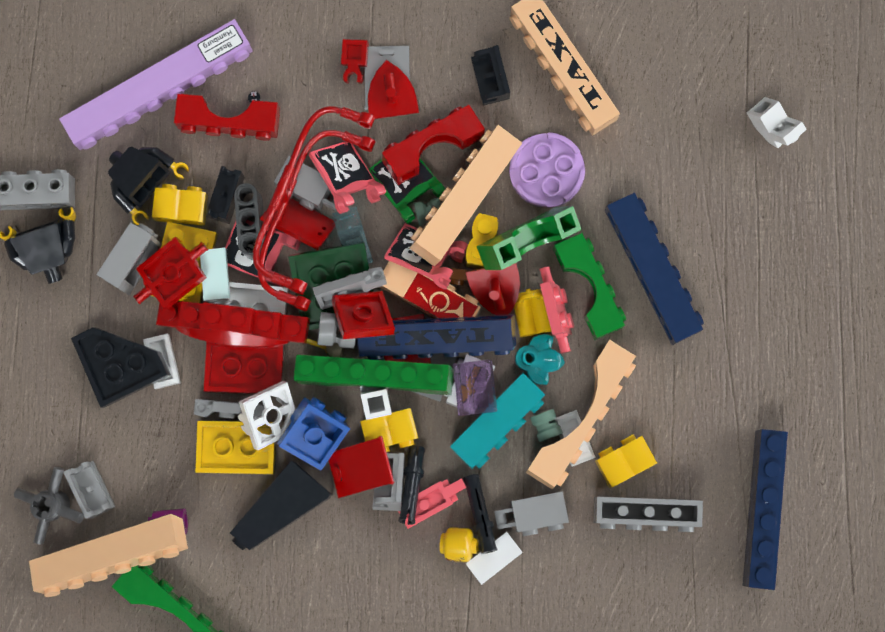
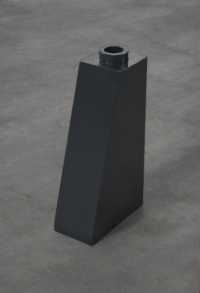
M291 461L230 532L234 537L232 542L242 550L245 548L253 550L330 499L333 494L298 464Z

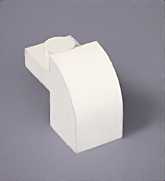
M764 97L747 112L757 131L776 148H779L782 144L788 146L794 143L807 130L803 122L786 115L779 101Z
M360 386L366 420L392 414L387 388Z

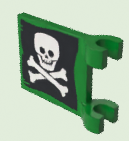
M382 159L368 169L374 180L385 187L386 193L384 195L407 224L416 219L414 213L408 207L411 202L429 189L432 190L436 197H440L446 189L421 159H419V174L398 186L382 162Z

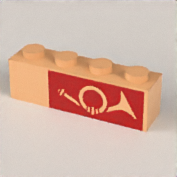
M391 261L388 262L383 271L387 284L380 286L381 289L432 318L476 317L481 310V307L477 305L478 300L468 294H465L464 297L455 292L456 288L449 284L447 289H442L431 278Z

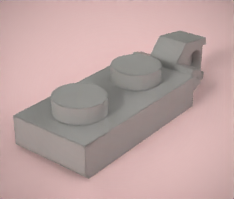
M382 267L363 271V273L351 274L336 281L323 283L320 286L314 287L313 291L320 308L323 310L333 306L332 295L365 293L386 285L387 282Z
M195 399L194 414L198 416L209 417L213 412H219V417L234 418L235 414L242 413L239 402ZM258 404L256 406L253 419L262 416V412L265 409L264 405Z

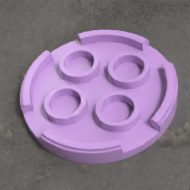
M548 132L528 137L522 141L521 146L511 159L509 173L514 190L524 201L541 208H553L567 203L578 193L584 180L585 166L580 150L571 140L560 134Z

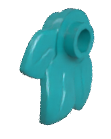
M548 334L533 337L527 346L519 348L515 354L517 366L527 372L532 382L539 385H547L549 382L548 372L559 370L565 364L561 354L551 349L553 336ZM526 354H530L532 357L530 363L525 359Z

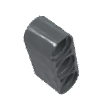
M244 183L236 188L234 194L239 250L248 259L253 260V251H247V247L251 242L256 241L263 221L260 220V217L263 215V200L261 194L253 185ZM254 193L251 201L244 202V197L247 194ZM251 217H255V223L250 227H246V221Z

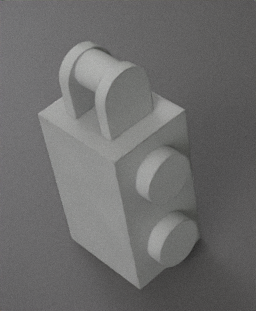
M288 156L287 160L285 161L283 167L281 168L279 174L277 175L274 181L276 187L285 166L288 165L290 161V156ZM302 164L291 197L294 196L301 200L299 204L311 211L314 208L321 211L324 205L337 211L334 198L332 202L327 200L331 191L320 173Z
M563 491L510 501L511 508L494 511L497 529L515 526L516 532H522L523 536L538 534V528L548 527V531L564 529L563 523H569ZM512 512L514 522L507 523L505 513Z

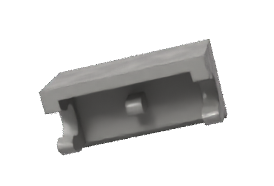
M387 453L395 483L374 488L372 508L373 510L400 511L403 492L404 453Z
M94 461L83 462L81 466L63 472L85 519H93L116 507Z

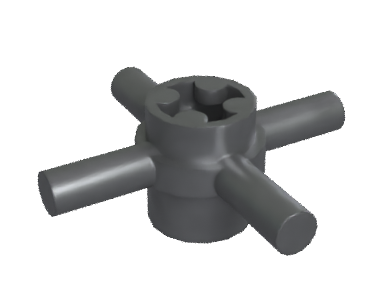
M53 468L48 490L41 491L37 495L20 488L14 492L15 498L30 504L32 515L39 519L33 541L36 544H44L50 521L64 517L76 523H81L84 519L83 513L70 509V500L67 494L58 491L64 472L63 468Z

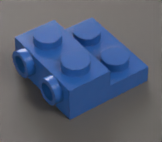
M304 397L290 417L292 422L277 444L282 449L321 471L350 430V427L345 422L347 418L339 411L333 410L330 413L324 409L326 405L319 399L313 397L310 401Z

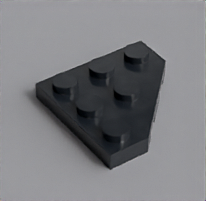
M92 327L71 338L100 408H105L171 375L160 351L105 330Z

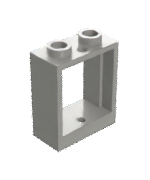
M130 222L96 275L127 295H130L141 278L136 268L161 248L162 244L157 240L158 235L142 223L136 226Z

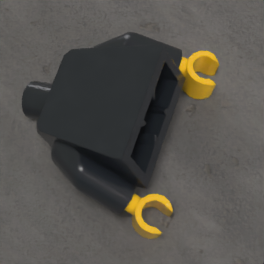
M128 147L124 153L115 151L109 158L110 163L113 165L108 170L109 176L113 179L110 183L113 199L127 214L129 212L132 214V221L136 225L140 224L137 221L139 214H143L147 220H149V216L146 212L138 211L135 207L141 208L154 193L155 188H158L171 173L169 168L174 170V175L179 180H183L184 177L177 173L178 168H184L189 172V168L185 163H175L174 158L157 147H141L139 150L134 147Z
M70 207L71 213L68 216H64L62 208L59 209L58 213L63 220L62 223L58 219L17 233L15 229L8 226L10 231L8 236L0 230V238L5 241L4 245L10 261L21 269L28 270L31 275L44 271L48 284L62 280L63 277L58 266L67 262L68 257L73 252L75 242V225L73 221L76 219V212Z

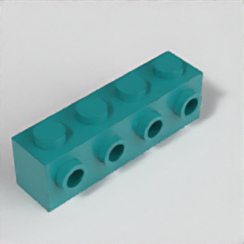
M522 373L450 448L471 469L475 466L480 469L490 459L487 454L493 448L498 451L508 441L505 435L511 429L517 432L526 422L523 417L529 411L534 414L544 404L541 399L545 394Z

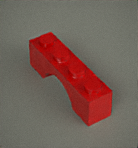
M177 94L174 124L182 133L195 134L196 131H202L210 136H220L221 133L230 134L234 138L243 139L248 135L255 136L258 140L269 141L271 138H277L280 107L278 102L252 100L249 107L242 114L225 118L212 113L208 109L203 96Z
M470 105L464 108L457 107L449 113V116L442 120L440 118L433 120L422 131L416 130L411 132L400 143L394 142L389 144L382 152V162L398 186L419 174L420 156L429 146L436 143H450L463 150L480 141L484 135L485 128Z

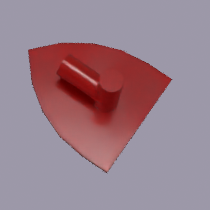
M386 60L376 71L368 92L369 114L373 115L375 119L419 113L415 90L408 77L397 66Z
M516 263L503 270H485V268L466 272L472 293L484 308L496 316L510 314L516 304L520 290L519 271Z

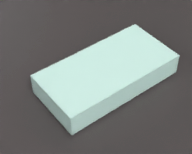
M226 248L208 249V251L200 256L201 270L207 277L202 282L203 299L205 302L229 300L230 286Z

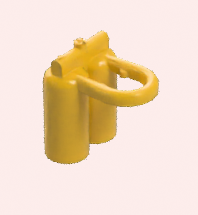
M526 289V292L519 293L514 306L519 336L528 337L552 332L541 289Z

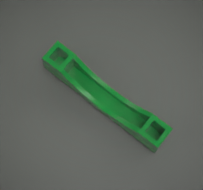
M296 355L294 381L301 385L377 387L439 395H452L454 369L450 365Z
M149 565L131 567V571L123 573L112 585V588L130 604H145L168 611L185 622L193 632H218L211 626L213 622L208 616L203 613L198 615L192 609L193 604L186 597L181 595L179 598L172 592L174 587L163 578L159 580L153 575L154 570Z

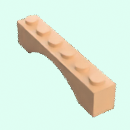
M608 341L593 365L595 377L594 394L584 420L567 437L554 444L542 447L528 468L527 474L551 489L556 484L560 487L562 486L569 474L565 471L570 462L572 464L577 462L583 452L579 450L582 442L588 443L596 429L592 428L597 419L602 421L609 408L605 406L610 397L614 400L616 399L623 387L619 385L623 376L629 378L636 366L632 363L636 357L634 354L613 341Z

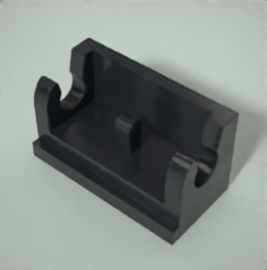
M496 45L474 52L471 61L483 106L509 100L510 89L499 46Z
M221 166L208 209L205 213L207 218L230 224L235 210V190L239 185L243 184L245 179L241 171L236 169L230 171L226 167Z

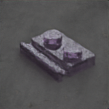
M492 360L453 364L458 416L497 412Z

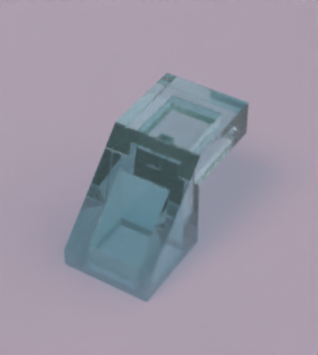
M357 206L349 208L348 212L342 214L338 212L332 213L341 245L365 242L368 264L373 263Z

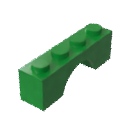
M574 206L555 207L476 247L485 270H503L521 261V256L531 249L549 242L562 240L582 229Z
M580 233L555 244L553 252L562 271L573 272L583 276L593 288L594 303L584 319L594 341L622 329L625 326L626 316L621 307H616L613 300L616 297L611 284L606 285L602 275L605 274L601 262L599 260L595 261L592 255L594 247L590 239H585L583 233Z

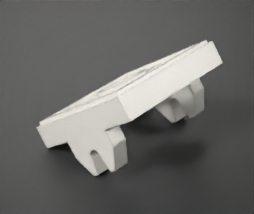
M285 381L279 382L239 401L242 413L238 415V419L243 422L244 425L241 426V429L250 436L254 449L260 450L278 441L292 422L290 417L296 410L288 383ZM270 396L277 397L276 400L279 403H281L282 406L279 408L277 406H273ZM262 400L265 408L262 416L253 419L254 410ZM271 409H275L278 413L277 419L273 423H269L266 419L267 413ZM284 415L286 416V419L280 429L279 423L281 422L282 416ZM266 424L271 427L273 434H262L257 428Z

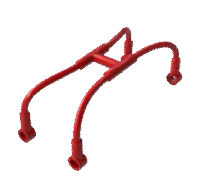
M327 106L317 110L308 119L300 133L290 161L283 170L269 203V211L256 238L253 248V263L258 271L260 284L269 294L275 296L277 300L289 303L297 309L307 311L311 300L282 290L277 291L267 283L265 277L275 284L289 288L291 291L302 295L308 284L297 278L292 279L276 272L273 274L264 268V263L271 238L278 222L283 217L297 183L296 178L313 145L324 137L335 136L342 138L343 141L352 143L367 152H372L376 142L370 137H361L347 131L325 130L313 136L302 150L299 158L298 155L310 128L320 116L326 113L340 114V117L357 122L361 127L371 129L375 117L367 112L360 113L345 107Z

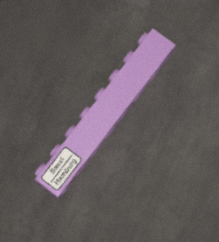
M234 19L59 118L73 144L79 150L89 149L96 145L97 140L102 137L116 134L123 125L137 122L144 113L158 110L165 101L177 99V94H184V91L192 86L202 85L206 78L213 74L223 73L228 68V65L235 61H244L253 52L252 48Z

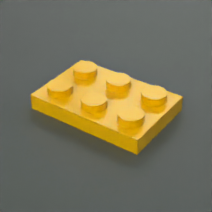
M167 222L161 248L174 237H177L189 251L200 242H203L208 249H214L218 234L209 230ZM198 257V258H197V261H198V265H199V267H200V269H201L200 257ZM202 282L177 302L201 303L203 297Z
M197 421L195 473L274 474L275 442L260 450H256L253 448L250 436L241 429V426L244 425L243 422ZM266 424L257 428L262 434H273L271 427Z

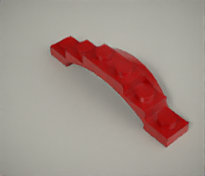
M181 301L176 302L168 309L163 308L159 303L156 325L175 328L189 337L216 344L272 346L289 342L307 344L310 318L246 307Z

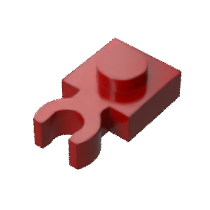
M342 40L341 65L348 66V69L343 74V80L347 84H349V77L352 74H357L358 84L363 82V74L360 71V67H367L369 47L367 40Z

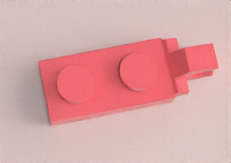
M461 478L452 484L446 479L418 494L415 524L407 525L409 516L407 514L405 520L407 529L457 501L456 494L467 488L463 479Z

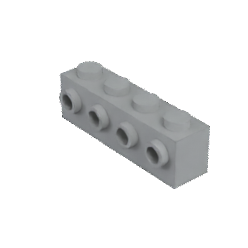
M30 170L26 171V174L17 175L13 171L1 172L0 210L75 208V178L67 173L66 170H52L50 174H42L41 171Z
M594 497L593 523H600V529H616V524H626V530H642V525H652V531H668V526H678V532H694V527H702L703 501Z

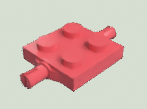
M549 266L540 268L539 271L543 281L540 287L552 335H555L558 341L560 354L570 352L567 336L572 335L571 328H574V322L571 314L566 312L565 303H568L565 289H561L560 285L555 284Z

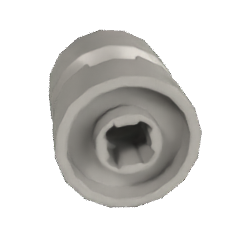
M321 312L318 345L333 346L334 343H338L339 347L354 348L356 338L342 339L341 334H336L337 326L339 325L335 313Z

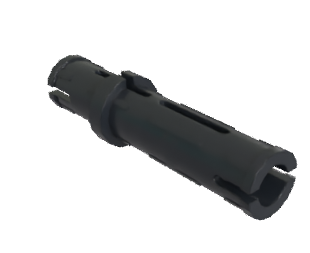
M417 445L409 447L408 464L404 468L403 473L406 477L398 521L405 524L407 514H409L407 525L415 524L420 480L424 476L422 466L425 448L419 446L416 456Z
M473 474L463 478L467 487L466 490L475 523L473 529L478 535L481 554L492 553L498 550L492 532L494 525L493 521L489 519L479 474Z

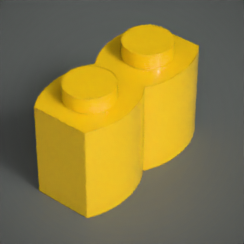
M162 184V188H155L152 219L158 222L203 226L206 219L208 195L206 192H202L200 187L188 186L187 190H178L175 185Z
M481 213L476 216L472 226V239L466 250L467 267L473 269L484 268L476 246L497 236V217Z
M411 408L393 412L391 415L360 421L365 442L378 438V436H383L386 452L390 451L389 446L399 444L401 449L415 445L414 440L419 439Z
M633 434L621 440L620 442L623 446L616 450H613L612 446L598 453L600 458L595 460V463L609 488L657 464L643 436L636 438Z

